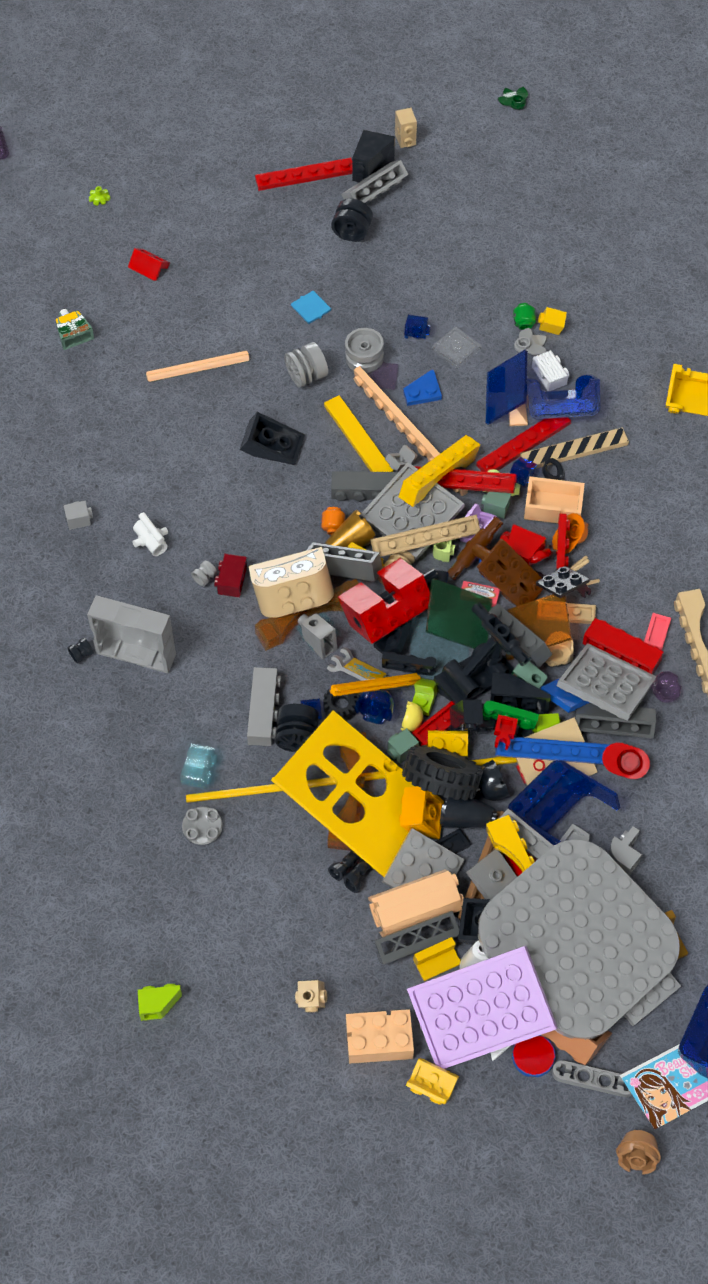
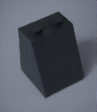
M363 130L352 157V181L359 183L387 164L395 161V136Z

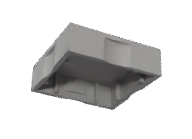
M96 595L87 614L90 629L94 634L93 641L96 654L169 673L176 656L170 615Z

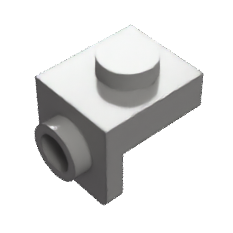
M403 445L399 453H390L385 460L393 470L399 471L407 462L413 464L417 454L407 445Z

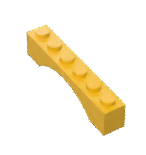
M465 435L403 481L398 497L414 507L425 498L434 485L448 472L457 467L466 468L474 462L480 444L473 438Z
M509 815L486 824V831L494 849L512 859L522 872L534 863L533 857H528L526 853L528 848L524 838L520 839L517 833L519 828L516 821H512Z

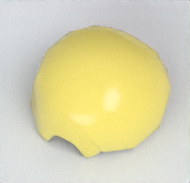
M408 701L401 730L403 731L407 728L411 733L421 726L423 711L419 705Z

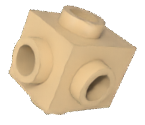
M319 980L298 981V991L295 993L298 1007L305 1009V1012H318V1008H325L327 991L324 990V982Z

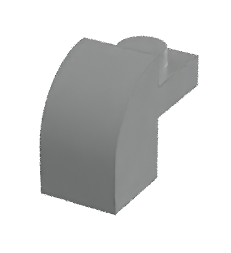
M634 826L629 832L625 830L620 839L614 836L609 850V855L628 875L639 864L642 854L631 848L637 840L640 831Z

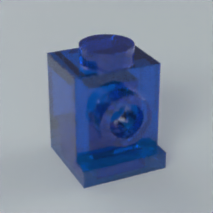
M408 314L404 338L408 339V336L416 339H426V335H430L431 325H428V317Z

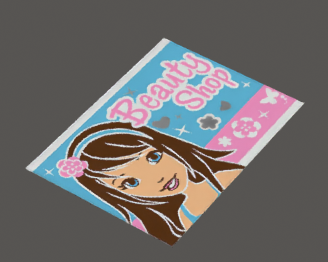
M688 1040L620 1075L654 1129L708 1101V1070Z

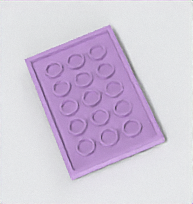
M526 945L407 989L434 1063L443 1069L558 1028Z

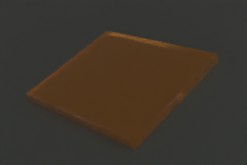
M552 594L506 610L543 640L547 647L572 640L566 595L559 598ZM506 653L507 660L514 659L512 655Z

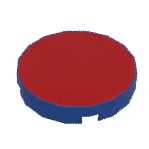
M541 1035L516 1043L512 1052L513 1064L525 1076L541 1077L547 1074L553 1067L555 1060L554 1047L549 1040Z

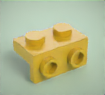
M428 731V747L435 746L437 749H447V751L452 753L456 752L460 756H468V731Z
M419 1058L406 1086L410 1087L413 1093L418 1095L424 1094L430 1097L432 1102L441 1105L449 1101L459 1076Z

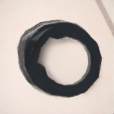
M548 458L544 461L542 466L544 477L546 479L562 480L564 472L560 462L554 458ZM548 463H552L556 466V476L548 473Z

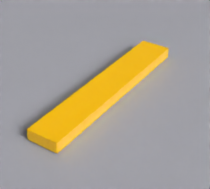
M340 395L324 402V407L371 472H393V469L389 466Z

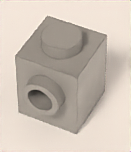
M77 501L64 505L69 530L91 525L90 518H93L91 507L87 508L86 501Z

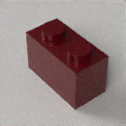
M224 553L223 561H219L218 571H220V574L215 577L214 587H217L219 595L240 598L247 571V557Z

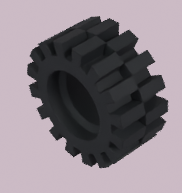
M328 689L323 699L326 716L328 717L334 710L346 722L347 718L349 720L353 719V715L355 716L358 711L357 693L334 697L333 694H330V689ZM342 698L346 699L349 704L345 708H336L333 703L336 699Z

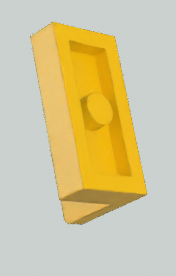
M452 937L414 954L413 961L424 981L460 965V959L454 949L456 944Z

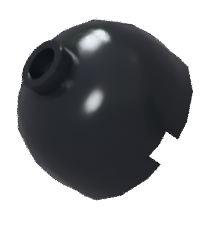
M491 760L481 766L483 773L477 794L482 793L490 801H497L509 796L508 789L503 782V777L495 761Z

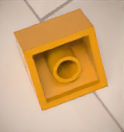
M419 786L404 788V795L401 800L402 813L399 817L400 826L408 832L413 828L426 837L440 839V814L444 801L430 791L421 790Z

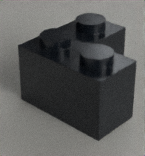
M461 700L450 707L451 731H468V733L476 731L477 734H485L495 727V722L493 718L489 720L483 719L482 709L484 704H482V700Z

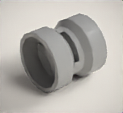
M205 560L200 564L199 569H195L191 573V576L196 583L204 587L209 582V579L214 578L218 572L213 564Z

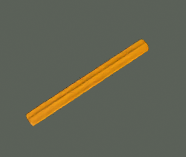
M417 673L335 684L331 686L330 694H333L335 697L414 685L421 677Z

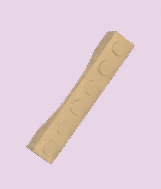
M700 589L679 592L676 601H674V608L676 612H679L680 625L686 631L685 640L691 646V658L697 663L696 672L702 678V690L708 695V650L702 641L700 633V619L704 612L705 602Z

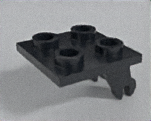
M566 566L536 581L537 586L559 598L574 590H577L583 598H586V594L591 595V589L587 586V583L590 582L589 578Z

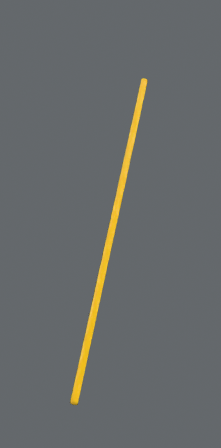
M510 757L470 760L475 761L476 765L480 766L491 760L495 761L496 765L517 763L516 758ZM379 771L361 773L357 777L356 782L385 779V777ZM331 777L307 780L309 788L336 785V782ZM276 784L204 792L186 795V802L263 794L283 790Z

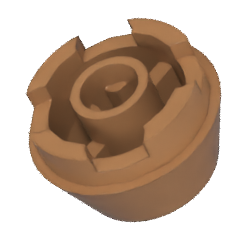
M632 1130L626 1133L616 1149V1154L619 1158L618 1164L628 1172L634 1169L641 1170L642 1174H649L655 1171L656 1165L661 1159L655 1137L642 1130Z

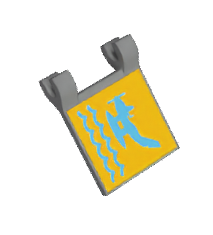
M343 647L340 651L346 655V658L333 655L331 660L335 661L337 666L330 664L327 667L331 672L343 671L361 681L384 678L388 675L354 658L351 651L346 647Z

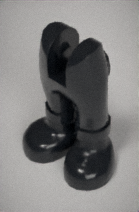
M351 850L345 855L342 862L331 864L328 872L337 881L344 877L346 888L353 893H357L361 888L360 876H363L371 866L362 859L347 873V870L361 858Z

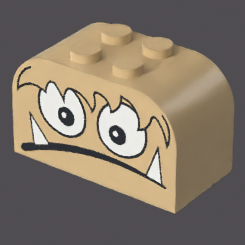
M322 547L249 566L251 581L259 608L266 617H281L318 607L329 602L334 596V589Z

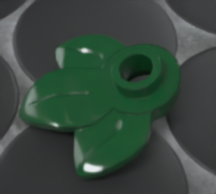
M524 87L519 88L516 92L504 88L503 96L498 97V101L502 105L511 106L513 109H522L526 105L528 92Z

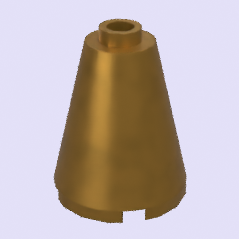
M355 510L329 537L325 544L348 547L353 542L358 546L364 547L371 544V539H375L376 537L374 536L376 535L365 518L361 519L359 516L361 513Z

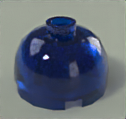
M386 689L362 692L357 699L355 710L357 714L360 712L363 715V719L367 722L384 724L387 720L388 722L391 721L395 711L394 697Z

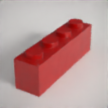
M594 618L585 632L582 643L584 645L588 643L650 674H654L664 652L657 646L649 645L643 642L642 639L633 637L624 630L615 628L606 621Z

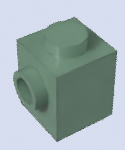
M488 492V494H484L481 502L484 505L483 512L504 519L510 506L511 494L501 492Z
M406 728L399 734L396 733L390 737L387 752L393 760L396 759L399 763H402L406 760L410 747L419 746V742Z

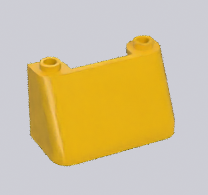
M673 364L665 408L668 409V412L675 414L681 411L708 416V373L690 371V368H687L685 371L682 365Z

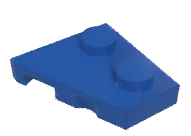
M430 370L403 388L407 406L442 400L434 370Z

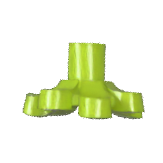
M97 186L95 190L90 191L89 202H93L96 206L99 205V202L102 205L106 204V201L110 200L108 190H102V187Z

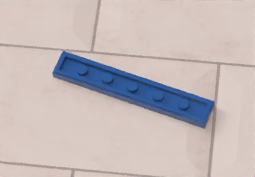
M514 737V739H510L508 750H505V743L499 742L498 747H495V756L603 765L602 755L605 748L610 744Z

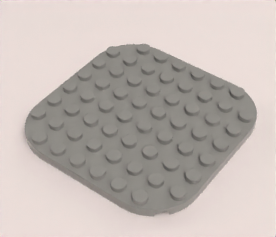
M567 840L554 845L486 905L478 922L479 943L488 959L519 947L527 946L558 1027L555 1031L568 1038L587 1040L605 1033L673 969L679 956V938L671 920L605 850L585 840Z

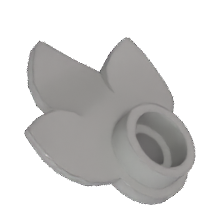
M526 328L519 333V338L515 341L514 348L520 353H529L534 356L546 353V349L543 347L546 336L532 335L531 329Z

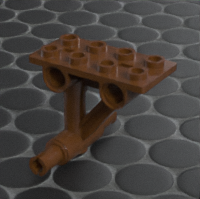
M494 516L485 528L480 529L466 543L464 549L456 557L457 561L447 572L449 577L455 581L465 568H469L479 558L482 560L477 566L479 573L493 583L508 601L524 612L543 590L536 585V581L542 578L505 540L500 539L492 550L486 548L492 542L493 535L504 524Z

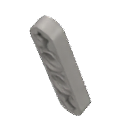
M562 1060L556 1062L553 1066L552 1075L556 1081L621 1097L632 1096L629 1089L624 1091V1087L620 1086L624 1084V1081L619 1073ZM564 1067L566 1072L571 1073L572 1069H576L573 1079L570 1078L571 1074L564 1073V1076H560L557 1070ZM581 1071L587 1072L589 1080L582 1082L578 1079L577 1074ZM606 1076L610 1079L611 1084L607 1087L601 1086L599 1078ZM615 1079H618L617 1084L620 1085H617L616 1089H613Z

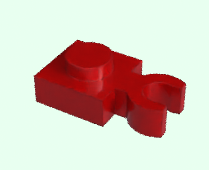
M498 715L494 735L497 736L494 743L496 748L499 742H503L506 744L505 750L509 749L510 739H514L518 719Z

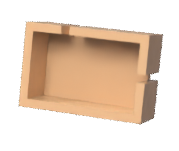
M529 476L524 519L558 523L559 513L567 514V516L577 513L581 516L585 483Z
M410 1009L391 1011V1015H387L386 1011L346 1014L349 1064L413 1059L414 1048Z

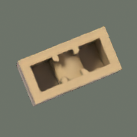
M412 108L395 111V136L400 148L416 145L417 121Z

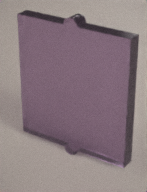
M383 362L377 370L368 373V376L381 390H395L398 364Z

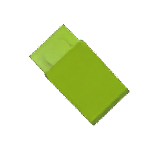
M421 678L414 684L415 695L412 703L421 707L423 715L430 716L437 694V684L434 680Z

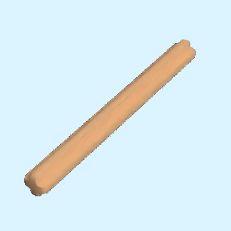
M242 351L147 371L146 376L147 380L151 382L249 361L248 351Z

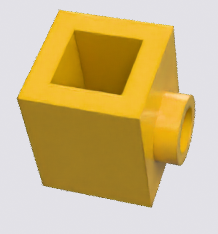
M546 307L545 311L540 313L538 323H540L539 330L559 335L564 329L567 312Z

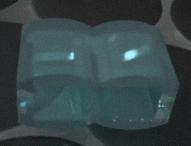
M191 743L180 777L181 784L205 789L206 784H210L212 779V772L210 770L212 766L215 767L217 762L214 748Z

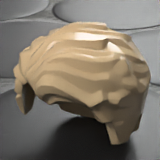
M563 632L552 634L547 640L546 645L553 655L545 662L552 667L568 664L573 660L574 654L572 638Z

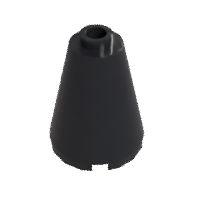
M452 797L446 798L445 805L442 804L440 825L443 828H486L487 823L498 819V813H495V808L475 798H468V800L459 798V800H455Z

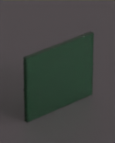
M432 579L425 632L475 649L481 643L488 641V632L482 627V621L471 609L475 604L481 602L489 612L492 599Z

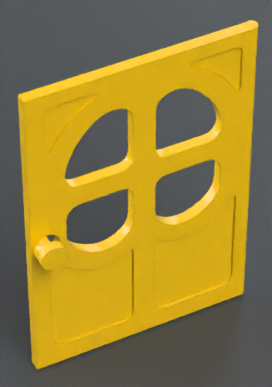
M333 710L271 781L380 875L385 877L408 834V831L400 826L399 821L402 813L401 800L404 795V788L416 786H413L412 782L405 780L406 777L402 776V768ZM333 745L345 746L356 751L360 759L348 773H342L324 757V748ZM311 765L318 766L336 782V788L324 801L317 800L309 789L306 771ZM367 766L375 767L385 777L386 789L382 796L372 797L356 784L357 777ZM344 793L351 794L363 805L365 814L361 821L350 824L345 823L333 813L332 807Z

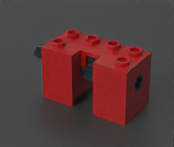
M399 558L377 572L386 590L380 596L362 582L338 596L350 627L373 644L434 605L427 586L428 583L433 582L439 577L434 568L422 574L406 561Z

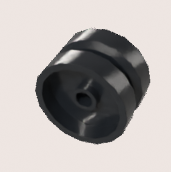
M353 198L344 199L337 206L331 222V228L339 238L359 242L367 235L373 219V212L366 203Z

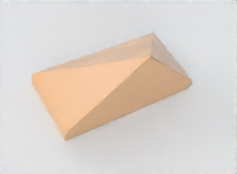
M507 396L510 426L528 425L525 396Z

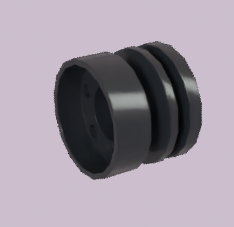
M293 703L280 707L277 717L276 745L285 751L297 752L318 728L319 712L305 704Z

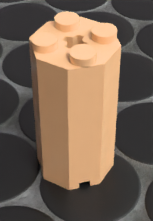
M444 869L368 897L369 901L372 902L369 906L376 927L381 926L383 930L379 932L381 937L449 911H453V913L461 911L464 897L458 892L457 886L459 882L455 873L451 874V872Z

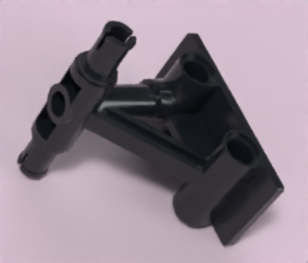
M481 602L475 604L471 611L482 621V627L489 633L490 639L486 643L478 645L473 650L472 655L459 663L456 659L449 661L443 667L442 672L434 676L433 679L454 704L461 700H470L491 688L493 673L505 672L512 674L514 667L502 655V650L512 655L521 666L526 665L531 659L520 647L519 640L510 632L509 627L503 624L495 614H490Z

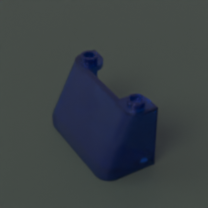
M593 374L578 377L575 383V390L544 391L541 390L540 383L536 379H522V388L528 412L534 419L593 416L600 410V379Z

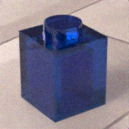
M520 457L513 463L510 474H516V483L525 486L529 483V476L533 477L537 464Z

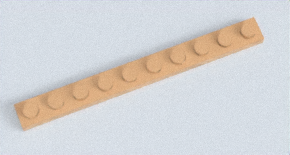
M360 366L355 368V383L359 387L362 386L365 394L375 400L376 406L380 410L383 409L385 411L386 417L396 423L397 429L407 435L408 441L412 445L415 444L417 446L418 452L422 456H426L428 462L438 456L440 453L366 372ZM453 489L454 492H459L461 496L468 493V490Z

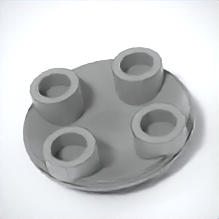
M197 807L189 809L183 819L182 830L190 842L198 845L209 844L215 841L221 834L222 819L214 808Z

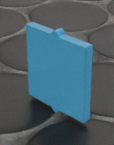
M314 291L305 296H300V299L291 303V306L308 324L318 318L321 319L323 315L331 311V308Z

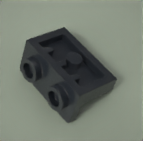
M410 619L374 643V648L382 654L383 652L401 653L412 620Z

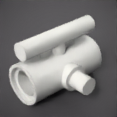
M143 512L139 515L140 520L133 527V530L138 535V539L133 540L134 547L146 545L153 556H159L167 550L168 545L164 541L163 536L168 534V530L166 527L162 529L156 528Z

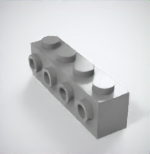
M401 160L393 161L341 195L343 199L353 198L364 203L377 198V194L384 193L390 189V186L402 182V178L406 177L408 173Z

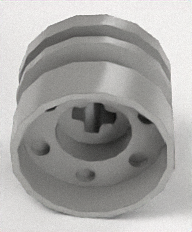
M315 342L303 345L301 352L298 349H294L292 352L285 353L284 355L288 373L299 388L304 387L305 384H310L312 378L319 380L328 375L327 362L321 349Z

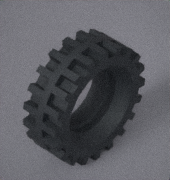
M415 745L409 749L402 776L406 777L405 780L407 782H412L413 786L421 787L423 791H430L432 794H439L444 798L452 797L455 800H459V798L468 800V798L473 799L476 796L483 770L480 765H476L475 761H470L467 757L460 756L456 752L452 753L447 751V749H437L435 746L428 747L422 745L420 747Z

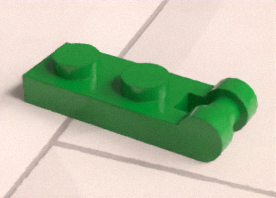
M486 701L482 709L483 719L485 720L497 719L498 715L518 719L517 725L523 729L534 730L539 718V714L494 701Z

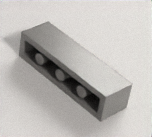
M254 667L247 732L248 745L272 746V739H276V727H273L274 722H277L278 710H275V705H279L280 694L276 692L277 688L281 687V676H278L276 668Z

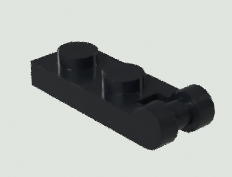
M383 652L382 668L433 676L436 673V659L434 657L423 659L417 658L414 655L406 656L396 652Z

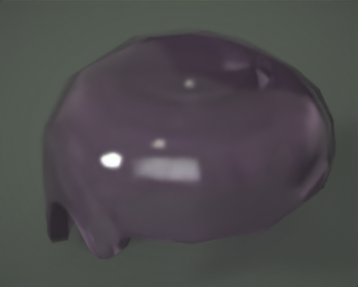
M663 671L658 674L652 683V691L657 700L671 703L679 698L682 686L678 683V676L670 671Z

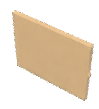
M575 717L524 737L585 742ZM516 758L520 772L533 799L597 773L594 764L542 760L545 763V768L542 771H536L533 763L537 759ZM536 762L535 767L542 769V762Z

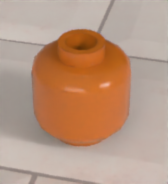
M328 507L322 513L321 528L328 535H332L346 520V514L339 507Z

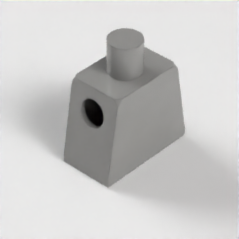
M306 614L300 616L298 623L301 625L304 640L322 659H325L338 649L335 628L318 614H313L311 617H308Z

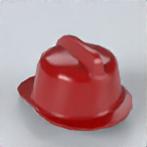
M616 742L606 747L602 755L605 768L619 776L638 779L643 777L649 770L650 761L648 755L643 750L634 746Z

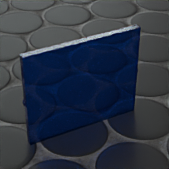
M523 350L487 372L485 424L489 425L527 403V350Z

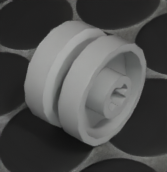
M358 328L347 335L345 353L346 363L350 369L354 371L355 368L360 366L366 373H371L382 366L384 361V343L379 332L370 328Z

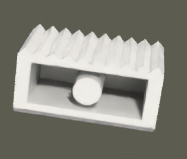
M550 350L533 357L532 368L548 392L567 385L569 372L566 368L562 367L558 355H554Z

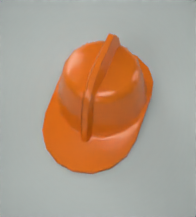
M577 513L567 516V520H570V531H566V538H569V549H565V554L571 552L577 544L584 542L588 536V524ZM558 529L552 538L554 550H557Z

